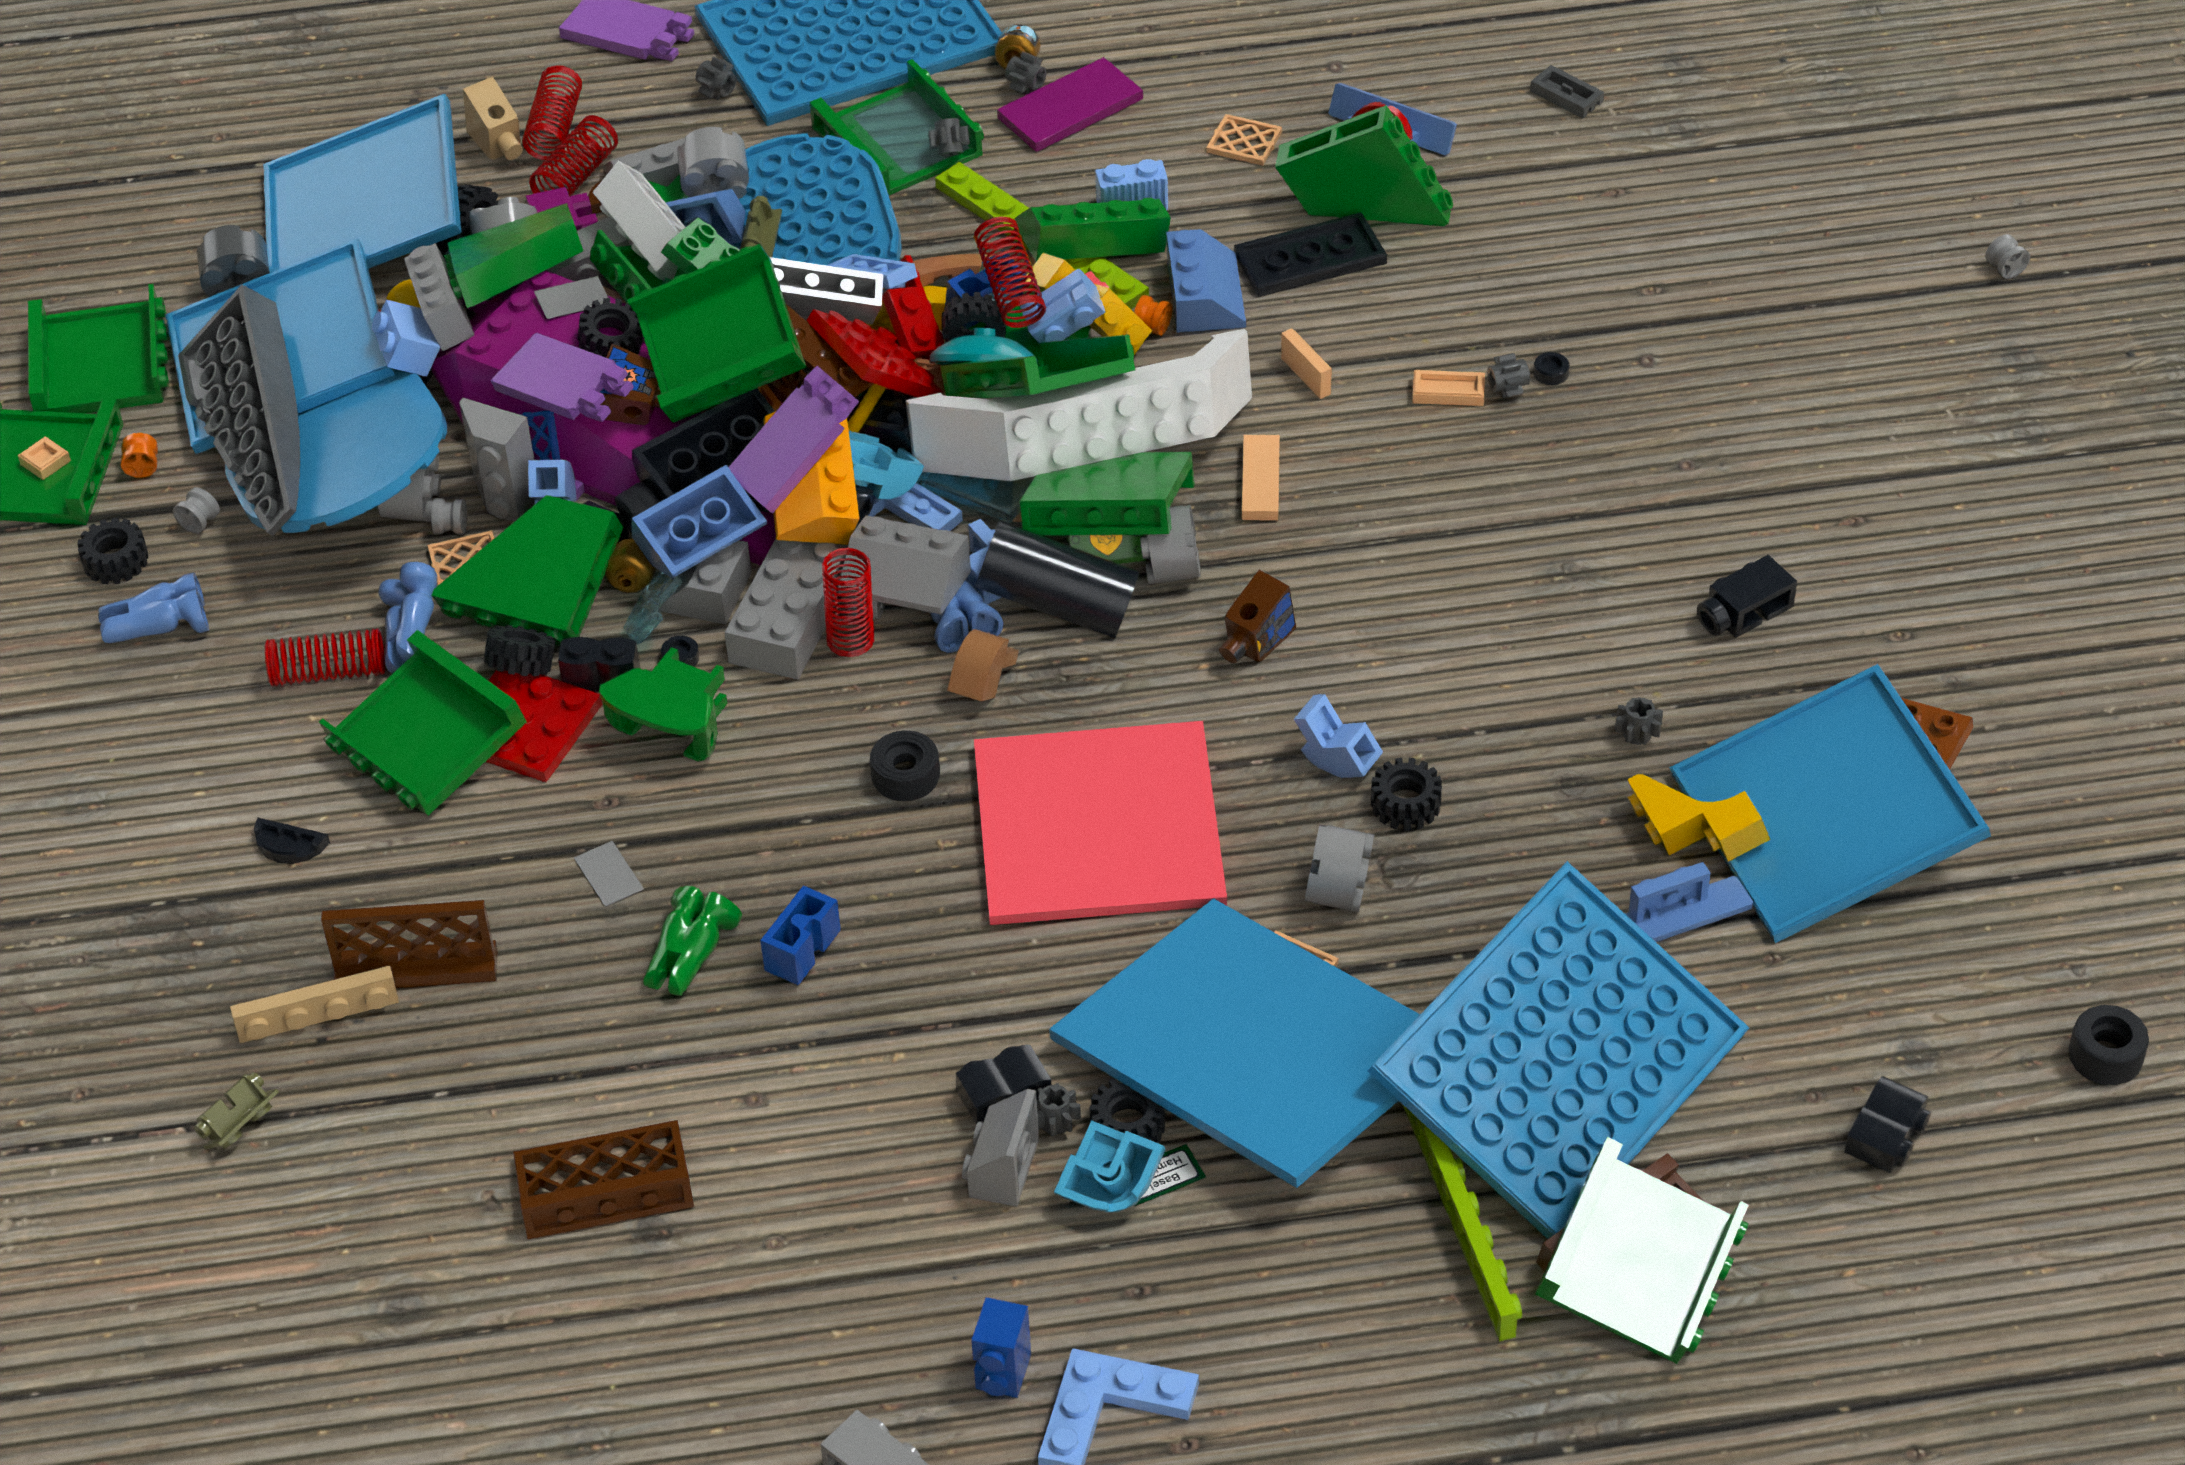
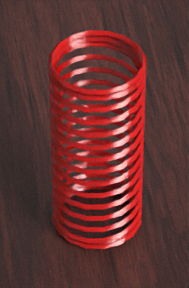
M554 65L546 68L541 74L522 137L524 149L534 158L546 160L548 156L535 153L530 149L529 145L542 153L551 154L553 151L541 150L535 147L531 141L547 149H555L559 145H542L535 141L531 134L539 141L547 144L562 143L569 134L582 89L581 78L571 68ZM552 73H564L571 76L576 81V83L570 78L562 75H547ZM553 77H560L570 81L575 86V88L571 86L569 83L561 80H546ZM551 82L563 83L569 86L573 90V92L561 85L549 84L545 86V84ZM549 87H559V88L565 89V90H566L567 92H569L571 95H568V94H566L565 92L560 91V90H557V89H547V88H549ZM552 92H558V93H561V94H563V95H565V96H559V95H556V94H554V93H552ZM538 130L544 131L549 134H554L556 137L544 135L540 133ZM533 131H535L540 136H543L545 138L559 140L554 142L543 140L539 138L537 135H535Z
M588 115L583 118L579 125L567 135V138L530 175L529 185L533 194L541 192L536 184V175L540 186L544 191H548L540 180V175H542L550 189L554 190L555 188L551 186L545 176L550 178L559 188L565 187L564 184H566L569 197L579 189V186L591 176V173L599 167V164L603 163V160L617 147L618 135L613 126L602 117L596 115ZM592 121L603 126L611 134L614 142L613 146L609 137L602 129L585 122ZM585 126H590L600 131L609 142V148H607L606 143L597 133L585 128ZM586 131L594 134L603 143L604 147L600 146ZM578 140H581L584 146L579 144ZM573 144L577 145L580 150L576 149ZM570 149H573L577 156L571 153ZM565 153H568L572 159L568 158ZM586 156L591 158L593 162H590ZM562 158H565V160L569 163V165H568L567 163L563 162V161H562ZM583 161L588 163L589 167L585 166ZM557 162H560L565 169L560 167ZM578 165L583 167L585 171L581 170ZM553 166H554V167H557V169L560 171V173H558L557 171H555L554 168H553ZM569 173L575 176L576 180L573 179ZM563 176L571 180L572 184L568 183Z
M1001 216L991 218L980 224L974 232V240L1004 325L1011 328L1027 327L1039 321L1046 313L1047 307L1039 291L1040 288L1037 284L1033 268L1030 265L1031 262L1028 259L1029 256L1026 252L1022 236L1019 233L1018 224L1010 217ZM1001 222L1011 223V224H1000V225H996V226H994V227H991V228H989L988 230H986V231L980 236V238L978 239L979 233H980L983 229H985L986 227H988V226H990V225H993V224H995V223H1001ZM1005 226L1014 228L1013 230L999 231L990 235L983 242L981 241L983 236L996 228ZM1011 233L1007 237L1000 238L993 242H987L997 235ZM1013 246L1005 251L994 253L1001 248ZM1015 252V253L1012 254L1011 256H1008V257H1005V258H1001V259H997L998 257H1000V256H1002V255ZM1017 259L1011 263L1000 265L1008 260ZM1019 265L1018 267L1012 270L1003 271L1009 267ZM995 268H1000L997 272L993 271ZM1021 271V273H1019L1018 275L1009 278H1004L1012 273ZM1020 278H1024V279H1022V280H1020V281H1018V282H1015V283H1013V284H1007V283H1009V282H1011V281H1013V280L1020 279ZM1028 278L1031 279L1030 282H1024V281H1026ZM1020 285H1025V286H1023L1022 288L1009 291L1010 289H1012V288H1014V287H1017V286H1020ZM1028 291V292H1026L1025 294H1022V295H1020V296L1011 297V296L1016 295V294H1018V293H1020V292ZM1006 300H1012L1010 303L1005 304ZM1031 302L1034 303L1027 308L1012 311L1017 306ZM1038 303L1040 304V307L1030 314L1019 317L1007 316V313H1021L1030 310ZM1038 313L1033 318L1021 322H1010L1006 320V318L1012 320L1025 319Z
M839 548L830 552L822 562L826 641L830 650L837 655L856 657L866 653L873 646L875 640L871 563L868 556L858 549ZM839 555H852L858 557L863 561L861 562L857 559L852 558H839L834 561H831L827 565V563L832 558L837 557ZM839 561H853L864 567L863 569L858 565L848 563L836 565L828 570L832 564ZM845 566H850V567L857 568V569L861 570V571L864 573V574H862V573L859 572V571L846 569V570H838V571L833 572V573H831V574L829 575V573H830L832 570H834V569H836V568H839V567H845ZM842 572L856 573L861 577L843 575L833 578L832 576ZM841 578H852V579H854V580L842 581V580H838V579H841ZM856 590V592H854V593H852V592L836 593V592H838V591ZM840 596H842V597L857 596L856 598H842V599H837V597H840ZM853 601L858 602V603H856V604H841V605H838V604H837V603H839V602H844V603L853 602ZM852 607L858 608V609H856V610H853V609L837 610V609H839V608H852ZM858 613L857 615L838 616V614ZM842 625H859L853 628H840ZM864 627V629L852 634H843L835 631V629L852 631ZM865 632L864 635H862V636H860V637H858V638H856V639H850V640L840 639V638H838V637H836V636H834V635L832 634V633H834V634H836V635H838V636L850 637V636H857V635H859V634ZM865 638L862 642H860V643H858V644H854V645H842V644H839V643H837V642H835V641L833 640V639H835V640L840 641V642H847V643H848V642L859 641V640ZM866 643L863 647L852 651L840 650L834 647L836 645L843 648H853Z
M373 628L370 639L369 630H365L368 672L363 660L361 631L358 630L356 632L360 659L359 673L355 663L353 634L351 631L348 632L351 674L347 666L344 633L340 632L339 640L343 661L342 675L338 665L336 635L332 633L331 646L334 660V676L330 668L328 638L324 633L322 635L326 663L325 677L321 667L319 637L315 634L314 649L317 662V678L313 670L310 636L307 635L305 637V645L309 665L308 679L304 669L302 638L298 636L297 651L301 668L300 680L296 672L293 638L290 637L288 639L292 667L291 680L287 671L285 640L281 638L280 653L284 670L283 682L280 677L276 640L267 639L265 641V664L269 684L272 687H277L279 684L284 686L287 681L290 685H293L295 680L298 684H301L303 679L306 683H310L311 679L318 682L320 677L324 682L328 680V677L334 681L337 675L341 680L345 678V675L352 679L354 673L358 678L362 676V673L369 677L371 671L374 676H383L385 674V655L381 631L378 628Z

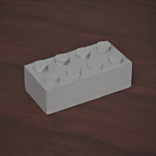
M775 539L725 631L729 663L799 680L826 628L822 562L830 552L839 548H848V545ZM839 555V556H837V557L832 558V559L827 563V565H828L831 561H834V560H836V559L845 558L846 555ZM839 561L832 564L828 568V570L836 565L844 564V561ZM839 567V568H836V569L832 570V571L829 573V575H830L831 573H833V572L838 571V570H842L843 567ZM842 573L836 574L832 577L836 578L838 576H841Z

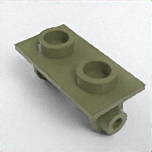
M756 196L750 202L749 207L751 211L748 212L740 249L760 244L767 255L772 258L782 209H771L766 197Z
M252 1072L250 1075L244 1074L241 1079L224 1093V1096L233 1105L231 1109L219 1099L197 1118L198 1123L194 1126V1130L200 1137L204 1139L210 1138L203 1148L205 1150L216 1147L225 1149L232 1145L242 1136L243 1132L240 1128L250 1119L252 1122L258 1120L270 1110L272 1105L269 1101L279 1091L277 1089L264 1091L261 1088L264 1085V1081L255 1072Z

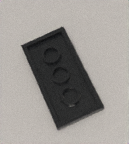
M1362 212L1234 245L1236 259L1258 297L1387 264V253Z

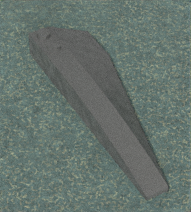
M242 284L179 353L178 358L186 399L189 404L196 407L195 414L205 422L204 429L207 434L214 437L213 444L228 469L236 473L234 479L238 485L245 488L246 493L244 495L248 502L255 505L254 512L268 534L274 536L296 512L300 479V433L297 404L276 302Z

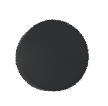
M1543 353L1534 361V377L1545 385H1559L1568 379L1570 363L1560 353Z
M1708 597L1697 605L1698 618L1710 634L1719 636L1730 629V617L1724 606L1716 598Z
M674 636L666 640L661 646L662 658L672 647L678 649L680 662L694 667L699 661L698 644L691 637Z

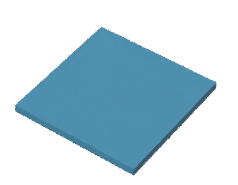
M441 94L263 164L266 249L270 273L357 238L363 246L369 269L411 253L420 246H429L461 233L451 104L446 94Z
M358 238L243 283L246 287L276 302L295 389L298 414L395 375L394 369L387 367L383 354L379 349L376 335L372 330L373 318L379 309L363 246ZM241 285L166 314L190 444L195 454L215 447L213 444L214 437L207 434L204 429L205 422L197 417L194 412L196 407L189 404L186 399L178 355Z
M1878 664L1669 767L1671 775L1682 793L1693 799L1703 802H1715L1728 799L1745 791L1757 809L1770 840L1729 862L1721 849H1718L1733 876L1738 878L1753 900L1752 907L1775 943L1991 837L1989 827Z

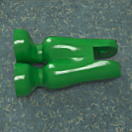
M695 886L679 887L671 896L670 903L673 911L667 915L664 921L656 951L643 979L644 986L648 988L660 989L670 973L668 982L670 994L682 996L703 963L718 945L719 929L733 930L737 928L742 919V912L732 901L716 892H709L705 899L702 891Z

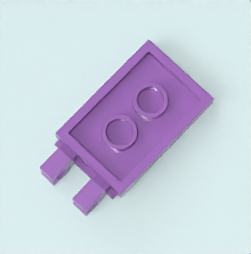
M582 0L559 27L562 39L644 60L650 54L658 59L673 61L679 54L678 48H671L677 40L689 42L694 36V29L688 28L692 23V16L631 0Z
M535 333L491 380L495 391L572 420L582 413L588 418L601 422L611 413V410L606 405H600L605 400L604 395L600 391L604 388L610 393L626 397L634 388L632 382L624 381V378L628 375L626 369L617 366L615 361L539 333Z
M816 366L804 378V386L802 385L799 389L796 387L728 468L741 486L773 514L845 428L839 423L849 416L859 401L821 368Z

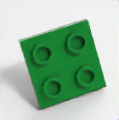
M698 217L668 241L661 253L678 267L674 276L676 277L703 268L711 261L722 260L734 255L739 249L731 246L717 234L710 224L703 222Z

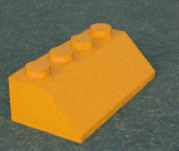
M775 412L768 414L764 417V425L768 422V420L773 416ZM847 418L839 423L845 428L774 511L776 540L849 544L850 536L855 531L859 521V511Z

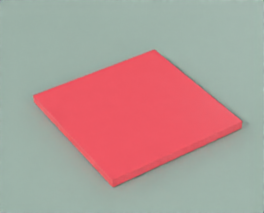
M1203 721L974 739L990 925L1202 908L1213 898L1227 906V892Z

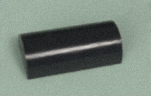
M758 388L711 408L632 450V461L639 481L648 486L661 502L725 465L729 467L762 429L764 417L775 412V410Z
M999 520L975 587L1116 638L1131 599L1139 571Z

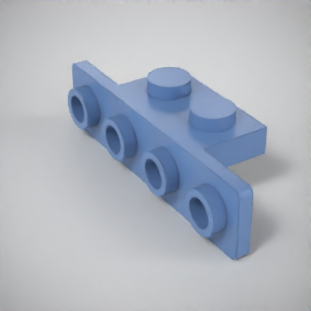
M1342 83L1335 85L1329 108L1330 116L1345 121L1367 104L1382 102L1381 104L1387 106L1392 105L1398 108L1407 118L1412 129L1413 139L1411 141H1414L1417 146L1442 155L1450 153L1457 126L1455 122Z
M1704 862L1689 867L1678 868L1672 873L1654 879H1646L1637 885L1631 886L1629 912L1625 914L1655 942H1659L1752 909L1753 900L1736 876L1709 884L1711 873Z

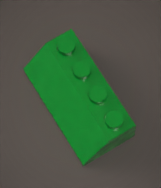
M1143 198L1134 201L1111 200L1103 203L1079 202L1073 205L1047 204L1043 207H1030L1015 218L1020 230L1019 233L1035 261L1039 259L1042 253L1061 259L1163 253L1167 243L1166 232L1169 231L1171 220L1160 199Z

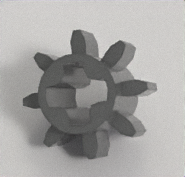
M1022 52L1021 58L1013 57L1009 61L1005 72L1006 79L1011 81L1009 88L1026 95L1031 93V89L1037 90L1041 88L1046 79V68L1040 66L1043 60L1026 52Z
M713 57L711 61H704L698 67L695 76L696 81L701 84L698 92L710 99L713 97L716 100H719L721 96L726 97L731 94L737 81L736 76L731 73L734 65L723 59L719 60L716 57Z
M956 118L935 121V130L928 131L930 149H938L939 157L963 154L962 146L969 145L968 126L960 127L959 119Z
M1515 353L1494 357L1495 365L1488 366L1487 377L1491 390L1493 392L1501 391L1502 398L1523 394L1522 386L1529 385L1530 373L1524 359L1516 360Z
M1641 697L1632 698L1627 702L1626 706L1618 705L1615 732H1623V736L1626 739L1625 742L1646 745L1652 736L1660 737L1663 710H1655L1652 700Z
M1059 1083L1049 1085L1043 1089L1039 1087L1037 1089L1038 1129L1042 1128L1053 1137L1066 1131L1072 1132V1119H1081L1080 1104L1076 1103V1091H1067Z

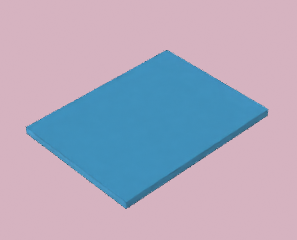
M711 0L695 5L697 18L724 60L734 65L732 69L733 74L767 126L810 113L809 102L820 97L829 106H833L908 82L907 61L911 59L932 75L995 55L996 44L1002 33L979 0Z
M1567 861L1367 1071L1537 1230L1549 1239L1565 1227L1594 1159L1606 1138L1609 1137L1623 1144L1617 1160L1629 1164L1747 1032L1749 1027Z
M1213 898L1049 1028L1050 1039L1295 1188H1298L1399 1101L1367 1070L1420 1014Z

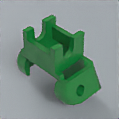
M672 647L652 671L634 668L600 685L599 689L604 715L616 730L632 736L645 725L670 734L694 735L693 741L683 752V756L697 762L704 761L713 754L718 734L716 718L727 705L726 694L719 693L713 700L715 693L725 681L724 667L716 665L709 673L679 661L678 649Z

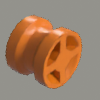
M1143 295L1138 300L1134 313L1152 329L1153 334L1162 336L1167 331L1171 321L1172 303L1164 300L1158 303L1152 297Z
M132 433L126 436L121 445L122 470L125 474L135 478H146L152 475L157 469V441L145 433Z

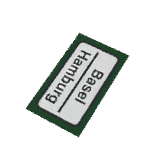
M1187 1144L1164 1153L1149 1189L1134 1206L1206 1178L1205 1173Z

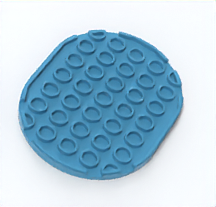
M808 133L773 138L745 149L749 182L746 187L745 196L739 198L745 210L744 230L748 212L751 211L749 207L750 202L756 196L766 197L771 209H782L772 258L825 266L852 254L900 260L902 249L901 234L889 194L878 165L865 150L852 146L848 140L831 135H826L824 138L809 137ZM741 242L730 244L739 250L741 248Z
M394 369L395 375L298 414L300 433L299 493L296 512L281 527L283 533L307 532L311 525L325 522L327 526H332L361 515L406 488L412 482L410 479L412 474L418 469H427L440 451L438 448L440 440L445 439L447 435V422L438 403L416 373ZM225 464L227 480L245 513L253 524L264 529L254 512L255 505L248 502L244 495L246 493L245 488L237 484L234 479L236 473L229 470Z

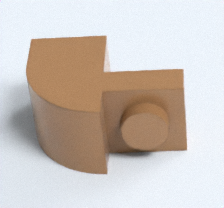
M973 629L965 637L958 650L947 691L981 702L995 698L1002 668L1016 665L1019 650L1007 647L1009 639Z

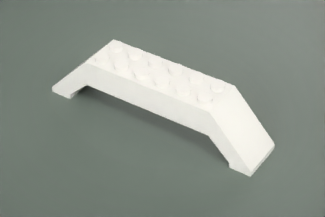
M1245 329L1211 335V341L1193 356L1137 367L1135 371L1033 395L983 399L943 396L941 393L906 400L912 455L924 465L922 472L1014 481L1043 473L1215 437L1252 399L1248 335Z

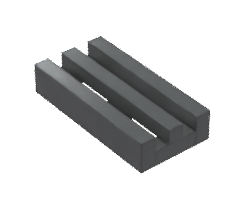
M1552 65L1531 80L1530 92L1581 118L1587 116V111L1592 112L1596 104L1600 105L1603 103L1604 91Z

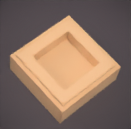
M46 436L18 455L20 465L42 480L71 461L68 451Z

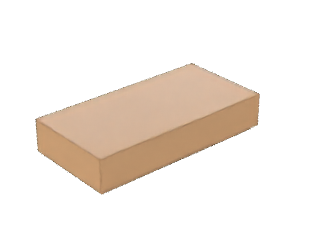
M1291 328L1282 332L1281 359L1319 399L1331 395L1332 368L1295 330Z
M1414 370L1412 403L1484 406L1485 373Z

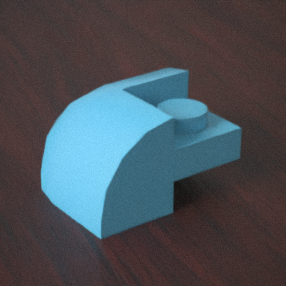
M849 431L856 485L873 490V495L877 499H893L904 495L916 484L924 465L911 453L903 448H899L896 453L891 448L878 443L879 438Z
M1091 1120L1076 1156L1070 1155L1054 1193L1093 1210L1104 1212L1122 1211L1136 1205L1149 1189L1165 1153V1147L1131 1132L1125 1131V1133H1122Z

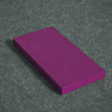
M1102 57L997 109V118L1035 152H1038L1142 100L1143 89L1105 57Z

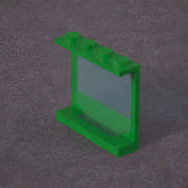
M913 59L907 61V83L835 113L821 97L809 102L814 131L822 138L826 135L840 137L848 140L852 146L865 150L878 165L889 196L941 174L958 162L964 164L983 155L982 141L984 140V133L979 123L973 122L966 115L963 107L960 104H956L948 96L944 87H939L931 79L929 72L926 69H922ZM950 118L959 119L960 127L968 126L969 145L962 146L963 154L939 157L938 149H930L928 131L935 130V121Z

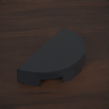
M257 817L254 826L258 849L266 858L277 863L295 864L308 861L322 853L330 844L329 836L326 833Z

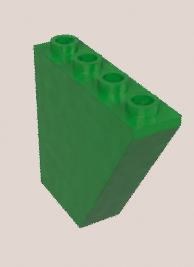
M1387 105L1279 145L1275 168L1308 215L1341 218L1362 212L1366 220L1431 226H1445L1449 224L1450 213L1453 208L1451 194L1448 190L1442 188L1437 180L1434 169L1430 165L1427 166L1420 155L1417 144L1414 141H1410L1404 132L1401 120L1397 116H1393Z
M566 203L448 242L450 253L444 255L454 294L457 299L464 298L465 304L469 308L584 250Z
M546 495L434 588L431 596L441 608L440 611L451 618L461 619L462 616L473 618L478 624L489 628H494L495 625L503 627L509 625L513 628L521 626L526 630L536 629L537 633L545 632L547 633L546 636H552L555 640V645L560 646L561 641L564 639L580 637L623 526L612 511Z

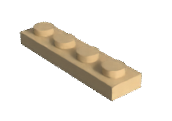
M386 966L233 1005L230 1008L239 1041L243 1043L290 1030L302 1029L306 1026L333 1019H341L345 1016L372 1009H380L399 1003L391 967Z

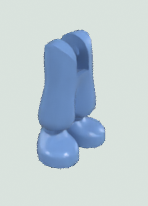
M408 562L402 565L399 575L400 580L387 579L379 586L380 599L391 607L385 617V665L392 674L414 654L407 639L416 630L425 635L426 627L433 612L434 602L431 595L434 588L437 587V574L434 568L422 562Z
M194 572L185 574L174 583L162 582L135 597L100 607L98 609V618L101 623L100 632L102 640L105 643H116L172 632L177 628L178 621L181 619L186 620L197 633L209 631L208 620L203 607L205 606L204 597L196 574Z
M967 580L963 582L942 615L930 612L933 621L938 624L934 634L935 642L946 653L959 650L963 640L969 634L968 624L971 631L977 629L996 636L1003 629V620L999 612L985 604L981 593Z

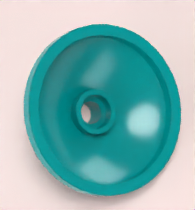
M974 328V335L951 339L935 349L930 354L929 363L946 365L950 363L1034 355L1016 341L995 336V329Z

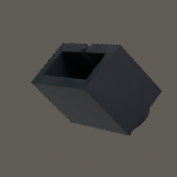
M1766 555L1755 562L1747 563L1742 569L1727 577L1717 579L1710 585L1709 597L1716 598L1724 606L1731 620V627L1727 631L1737 638L1762 624V618L1753 609L1758 611L1768 621L1794 607L1797 580L1770 555Z

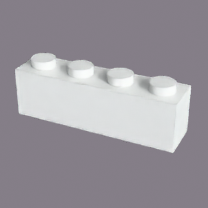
M618 161L593 191L594 195L602 203L599 208L604 214L618 223L615 228L634 243L631 248L650 263L647 268L651 273L661 280H664L666 277L672 280L678 267L664 256L661 251L668 241L686 227L641 172Z

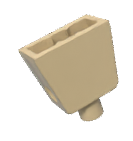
M490 77L463 88L467 133L489 159L494 160L505 156L507 160L518 158L523 152V147L520 144L519 120L495 79Z

